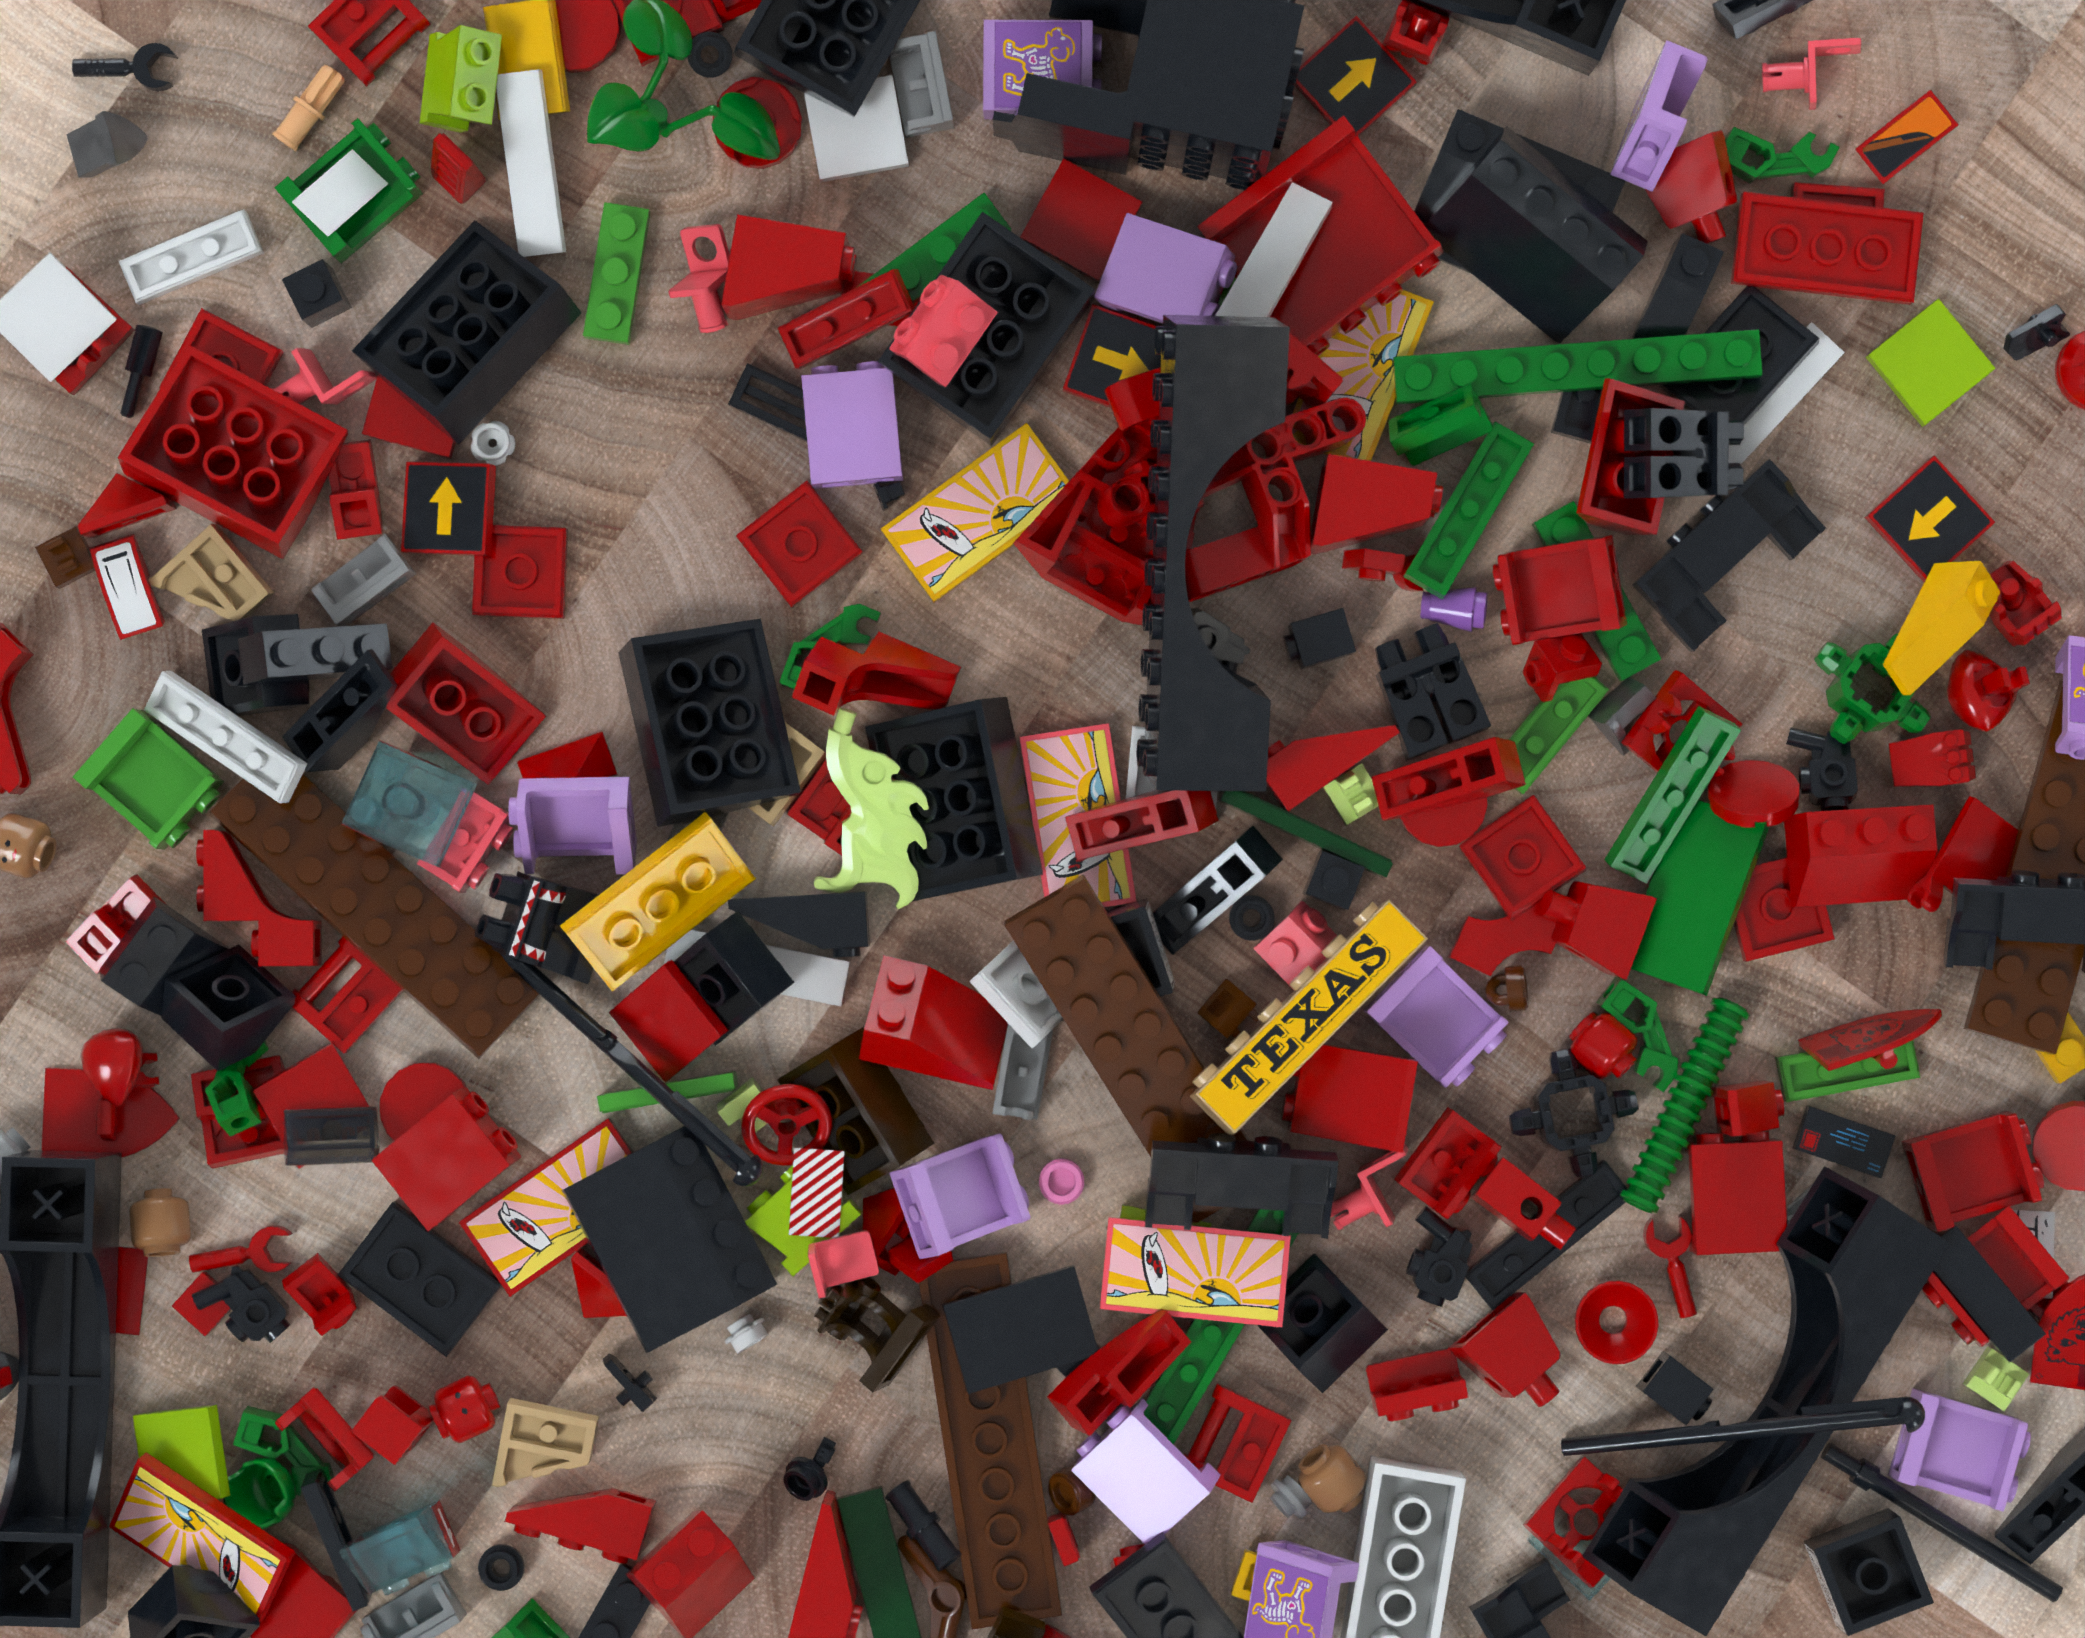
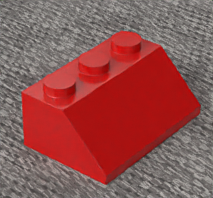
M1611 378L1604 380L1576 511L1588 524L1625 535H1657L1665 497L1624 499V457L1672 456V451H1624V410L1644 408L1683 410L1685 401Z
M1934 805L1804 812L1794 814L1791 818L1785 820L1784 828L1791 907L1907 900L1911 888L1927 874L1938 850Z

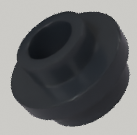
M703 32L692 39V50L687 59L689 65L697 74L713 78L722 75L729 68L732 61V48L725 37L716 32ZM706 46H714L718 50V58L713 63H706L701 58V51Z
M1249 895L1240 898L1233 904L1229 913V923L1233 932L1245 940L1255 941L1264 938L1269 934L1274 925L1275 915L1273 908L1264 898ZM1249 909L1256 910L1260 915V921L1254 927L1247 926L1243 921V915Z
M795 1457L786 1466L783 1482L788 1492L795 1498L809 1501L812 1498L821 1496L827 1489V1477L824 1469L817 1461L806 1457Z
M497 1544L488 1548L481 1556L478 1564L479 1576L483 1583L497 1591H505L517 1585L525 1569L524 1560L520 1552L507 1544ZM497 1559L506 1560L510 1565L509 1573L499 1574L494 1568L495 1561Z

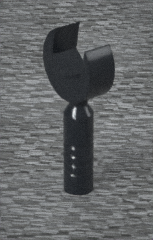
M150 43L142 46L136 52L133 62L125 58L73 59L72 72L74 77H126L130 73H134L136 79L144 87L159 92L168 90L173 85L170 82L154 79L150 67L160 56L177 59L178 57L167 46L160 43Z

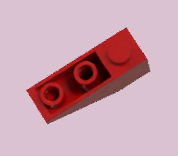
M609 1488L515 1505L507 1512L504 1522L514 1524V1531L519 1534L539 1538L541 1533L558 1537L557 1543L563 1547L583 1551L586 1545L602 1550L601 1556L607 1560L626 1564L629 1558L637 1560L642 1552L656 1500L616 1488Z

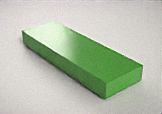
M1590 677L1559 684L1553 700L1548 702L1540 700L1508 739L1515 741L1526 783L1524 786L1515 788L1521 795L1528 790L1608 692L1609 688L1598 679Z
M1912 1040L1893 1049L1898 1061L1891 1069L1883 1068L1871 1057L1831 1071L1825 1069L1807 1052L1775 1057L1784 1102H1792L1920 1078L1914 1041Z
M736 1071L666 1082L665 1084L674 1092L677 1090L686 1099L734 1091L738 1087ZM642 1087L602 1093L597 1096L599 1111H602V1113L660 1104Z

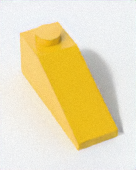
M1981 561L1933 564L1883 663L1884 668L1902 695H1911L1984 626L1997 601L2000 590Z

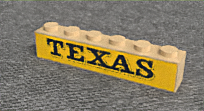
M1390 900L1381 903L1379 906L1373 901L1369 903L1353 919L1358 927L1347 938L1341 933L1336 936L1321 952L1326 959L1315 970L1309 965L1303 969L1289 984L1294 991L1282 1003L1275 998L1260 1012L1257 1018L1262 1024L1251 1035L1243 1030L1225 1048L1230 1056L1218 1068L1213 1063H1210L1192 1081L1198 1088L1190 1097L1226 1134H1235L1428 939Z

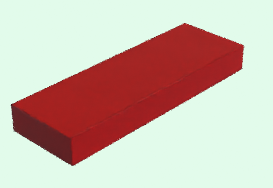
M892 269L778 327V331L795 369H802L911 314L915 306L899 270Z

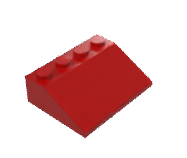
M188 344L117 458L123 473L128 477L273 555L284 559L311 513L348 435V430Z

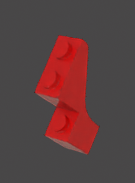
M1 622L0 794H4L7 791L9 794L22 795L31 784V775L12 712L10 698L16 676L34 654Z
M878 631L864 654L820 637L804 660L792 698L833 716L841 706L857 700H870L936 710L945 708L948 705L962 667Z
M203 830V839L197 841L196 847L197 864L199 867H203V885H198L196 904L198 912H203V921H258V930H253L251 936V951L253 957H258V966H321L322 920L297 919L276 909L266 897L233 836L227 831Z

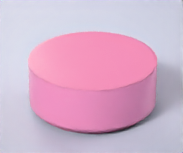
M1066 1158L1054 1159L1048 1162L1041 1170L1039 1187L1043 1196L1050 1202L1060 1205L1069 1204L1081 1195L1084 1188V1175L1081 1168L1072 1160Z

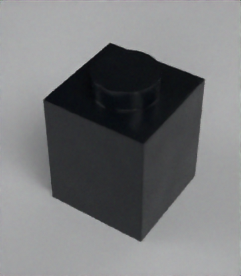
M323 259L282 279L301 319L311 328L352 308L333 268Z
M1344 608L1290 623L1288 626L1290 634L1283 636L1290 662L1298 660L1300 669L1346 657L1356 652Z
M1319 851L1302 894L1342 910H1349L1365 867L1325 851Z
M1664 1351L1661 1352L1636 1385L1639 1390L1685 1425L1691 1419L1697 1421L1705 1414L1712 1403V1399L1708 1396L1714 1390Z

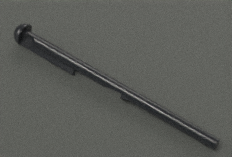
M500 954L527 984L736 1172L733 1179L735 1184L746 1187L754 1185L760 1180L763 1174V1163L758 1155L750 1157L684 1096L677 1090L674 1092L625 1048L617 1040V1036L611 1031L604 1029L536 966Z
M1908 1396L1800 1407L1803 1413L1800 1416L1749 1420L1720 1426L1719 1420L1697 1426L1562 1438L1561 1449L1564 1456L1902 1424L1906 1425L1908 1433H1912L1923 1425L1925 1410L1917 1399Z

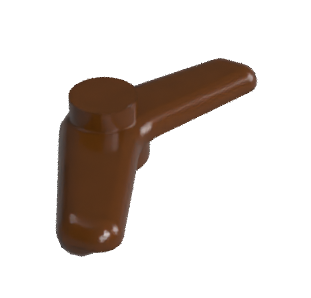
M908 1535L901 1536L898 1539L899 1550L928 1591L927 1600L932 1609L930 1638H956L964 1603L967 1599L965 1584L961 1580L955 1579L946 1568L938 1572L936 1566L916 1539L911 1541Z

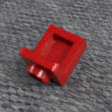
M1582 633L1535 641L1524 666L1523 674L1526 682L1534 689L1540 700L1548 702L1553 700L1559 684L1597 676L1602 662Z
M319 1253L315 1254L282 1280L283 1289L312 1318L314 1329L321 1336L331 1329H338L346 1324L357 1308L352 1288L338 1276L337 1272Z

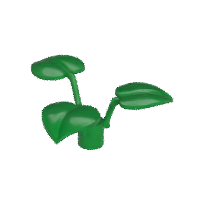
M633 0L623 13L625 33L628 39L640 51L648 55H659V62L644 94L640 98L632 88L616 82L607 83L598 90L589 109L587 142L612 145L629 151H647L658 142L659 134L667 138L673 131L704 117L714 116L712 130L725 145L740 153L756 158L777 159L780 154V146L771 117L759 102L745 94L726 93L721 97L719 107L710 105L672 123L667 122L668 112L666 107L660 101L651 99L668 64V57L676 60H685L690 55L693 42L692 35L682 16L664 1Z

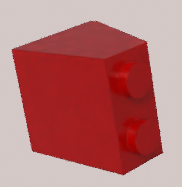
M737 214L721 305L729 319L741 320L843 293L845 281L853 282L857 262V255H854L855 247L849 245L847 235L844 232Z
M1328 454L1321 467L1310 531L1311 554L1316 555L1422 527L1430 517L1434 518L1435 513H1438L1440 509L1443 486L1436 485L1437 472Z
M1323 1044L1293 1075L1296 1076L1294 1093L1285 1094L1281 1120L1289 1121L1287 1130L1293 1133L1403 1153L1418 1061L1406 1057Z
M703 1510L692 1511L625 1574L683 1638H693L755 1579L735 1545Z

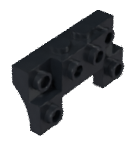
M1770 459L1765 461L1744 480L1742 487L1736 488L1726 497L1723 495L1712 497L1700 509V512L1705 517L1693 528L1686 522L1666 540L1671 548L1632 584L1662 617L1660 620L1690 652H1694L1702 642L1727 621L1703 593L1713 587L1766 536L1789 560H1793L1799 552L1826 529L1800 498L1790 480Z
M2015 870L2011 871V877L1997 876V880L1954 878L1951 917L1947 919L1943 964L1948 968H1953V965L1984 967L1985 969L1992 970L1996 937L1998 936L2000 940L2084 944L2082 971L2085 973V875L2065 872L2058 873L2057 879L2039 878L2040 874L2037 872Z
M1213 1133L1208 1138L1197 1137V1143L1152 1140L1145 1227L1152 1228V1224L1184 1226V1230H1191L1195 1200V1205L1281 1210L1283 1211L1282 1236H1289L1290 1233L1319 1234L1321 1238L1328 1239L1331 1209L1337 1183L1339 1162L1337 1153L1290 1149L1289 1143H1282L1281 1139L1272 1136H1259L1255 1138V1141L1236 1140L1235 1136L1226 1133Z
M1544 1558L1508 1579L1506 1586L1469 1606L1486 1638H1550L1540 1620L1571 1600L1564 1591L1549 1562Z

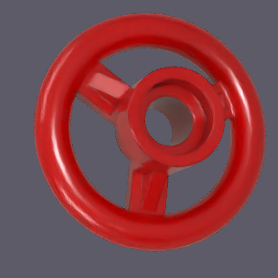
M796 1084L776 1085L760 1092L746 1107L741 1121L742 1137L748 1149L754 1155H758L762 1161L774 1165L790 1166L793 1165L794 1151H792L793 1137L799 1133L800 1128L818 1119L819 1126L815 1137L803 1148L822 1150L831 1134L832 1115L824 1099L815 1091ZM798 1099L805 1101L810 1106L802 1108ZM756 1118L768 1123L778 1136L777 1151L767 1148L757 1138L755 1132ZM783 1119H791L789 1122H780Z

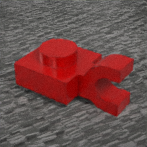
M1366 548L1344 550L1342 568L1359 571L1358 579L1383 582L1385 581L1386 574H1391L1395 583L1401 589L1412 592L1423 591V588L1404 578L1416 554L1403 555Z

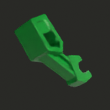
M1733 127L1725 138L1732 174L1749 184L1756 179L1805 174L1813 178L1830 167L1840 147L1830 143L1824 155H1815L1811 151V143L1816 135L1808 132L1787 153L1775 154L1772 143L1736 127ZM1747 149L1756 152L1757 156H1764V162L1757 170L1754 166L1749 167L1741 162Z
M862 604L845 606L842 614L802 641L793 643L779 683L793 690L795 689L802 669L796 665L797 659L803 654L802 650H812L820 637L835 643L869 645L871 636L858 632V622L863 618H869L878 623L881 612Z
M1615 977L1596 1003L1634 1034L1640 1032L1644 1046L1641 1045L1634 1071L1643 1077L1649 1067L1658 1066L1660 1068V1076L1653 1085L1664 1093L1677 1075L1678 1058L1671 1053L1656 1011L1657 1002L1623 979ZM1635 997L1639 998L1640 1003L1644 1005L1643 1012L1640 1015L1641 1021L1636 1023L1631 1018L1623 1016V1013Z
M264 1041L255 1054L217 1071L214 1080L205 1088L219 1125L230 1137L261 1123L256 1099L251 1091L253 1088L243 1075L246 1065L250 1067L269 1050L266 1041ZM238 1090L239 1094L231 1097Z
M247 1406L243 1411L233 1442L234 1446L271 1459H276L284 1454L293 1465L291 1467L292 1479L296 1485V1495L298 1496L302 1494L301 1485L307 1473L321 1468L324 1470L328 1481L334 1478L331 1464L324 1463L292 1425H289L283 1431L280 1430V1446L275 1441L268 1442L261 1439L265 1425L279 1430L275 1422L283 1414Z

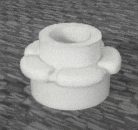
M502 422L482 423L472 433L473 443L471 444V451L479 461L484 460L487 464L497 466L504 463L506 457L514 452L515 438L509 434L508 426ZM491 439L497 441V445L493 448L489 446Z
M748 1314L727 1327L731 1336L725 1340L726 1345L731 1343L736 1353L739 1354L768 1336L767 1331L762 1325L765 1321L764 1318L754 1320L752 1315Z

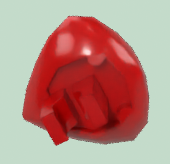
M1964 650L1952 663L1949 674L1947 693L1953 712L1963 722L1980 731L1987 732L1998 726L2015 703L2018 690L2030 684L2026 667H2018L2008 672L2007 667L2002 668L1984 654Z
M123 1028L106 1029L93 1035L83 1044L80 1057L86 1076L102 1097L115 1106H121L129 1097L133 1088H151L159 1085V1077L151 1078L146 1076L144 1072H140L143 1064H151L158 1061L157 1053H143L140 1038L132 1031Z

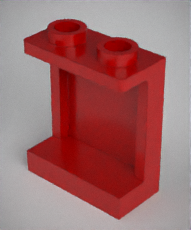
M1613 535L1506 552L1498 555V564L1493 565L1495 587L1497 591H1503L1506 609H1501V625L1504 635L1511 636L1512 645L1597 630L1620 629L1627 625Z
M466 1087L448 1096L371 1160L427 1231L432 1230L445 1221L456 1209L521 1158V1155L516 1150L518 1144L512 1134L504 1127H498L488 1115L489 1107L478 1093L470 1092Z
M2002 1111L1901 1141L1927 1228L1936 1232L1955 1227L1954 1223L2004 1209L2008 1206L2024 1202L2036 1203L2042 1201L2039 1189L2044 1188L2043 1175L2036 1162L2031 1163L2026 1145L2031 1144L2030 1132L2023 1118L2018 1119L2017 1114L2014 1112Z
M1769 1131L1743 1135L1742 1140L1724 1141L1723 1133L1696 1134V1142H1689V1147L1685 1149V1152L1689 1155L1693 1228L1689 1251L1695 1255L1779 1251L1776 1243L1787 1227L1783 1141L1775 1138L1769 1139Z
M2010 1206L2003 1209L1967 1238L2026 1310H2029L2046 1295L2070 1279ZM1932 1272L1922 1288L1923 1293L1937 1309L1942 1305L1948 1308L1956 1318L1950 1325L1967 1345L1975 1341L1979 1347H1983L1990 1339L1938 1276Z

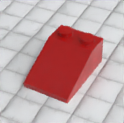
M432 622L390 673L398 686L386 709L487 785L493 781L546 717L533 703L434 622Z
M883 955L864 1027L859 1059L993 1090L1008 1023L981 994L928 965Z
M827 1490L821 1504L788 1638L856 1637L863 1606L855 1604L858 1591L838 1500L834 1491Z

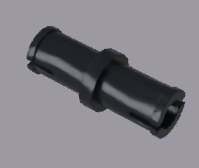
M909 1480L902 1482L886 1495L885 1499L892 1505L907 1526L906 1534L910 1540L916 1539L936 1566L938 1572L949 1567L960 1558L962 1553L957 1550L938 1524L941 1520L935 1511L930 1513L912 1488Z

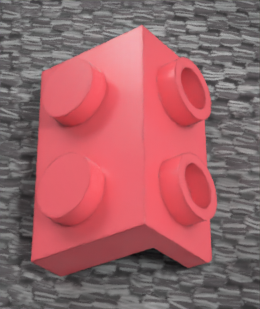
M940 275L937 280H933L925 287L920 297L921 303L912 316L906 318L897 327L894 333L895 340L889 349L896 355L908 360L937 384L947 387L998 312L958 280Z
M465 787L417 864L450 884L459 893H466L469 887L475 890L489 870V866L484 863L493 848L500 851L514 830L513 827L508 825L510 823L509 813L470 788Z
M1301 901L1253 949L1289 985L1308 965L1315 970L1326 959L1321 952L1337 935L1331 930L1326 919L1319 911L1310 908L1304 901Z

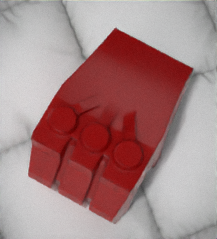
M1402 0L1398 5L1383 44H1385L1388 50L1401 52L1400 54L1407 58L1414 57L1421 64H1432L1448 27L1449 17L1411 0Z
M2007 561L1990 573V576L2000 590V594L1989 616L1996 628L2013 647L2026 645L2035 638L2034 635L2038 636L2049 628L2048 625L2052 626L2062 619L2059 603L2057 601L2052 603L2043 592L2042 582L2038 578L2030 576L2015 561Z
M1958 729L1935 732L1888 743L1894 787H1936L1967 783L1976 778L1975 765H1971V762H1974L1973 748H1969V745H1972L1971 732Z

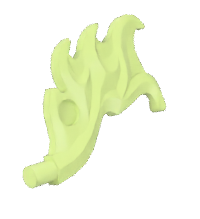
M840 707L833 728L829 727L826 759L831 779L849 803L851 814L842 821V866L840 872L832 878L815 877L814 887L831 893H842L849 891L858 883H885L894 887L900 896L896 907L900 909L914 900L919 886L917 870L908 856V845L913 841H917L923 850L927 848L925 832L920 823L912 816L909 807L917 802L924 810H928L927 797L922 789L914 783L891 779V776L898 774L900 766L884 753L860 747L852 740L850 732L857 713Z

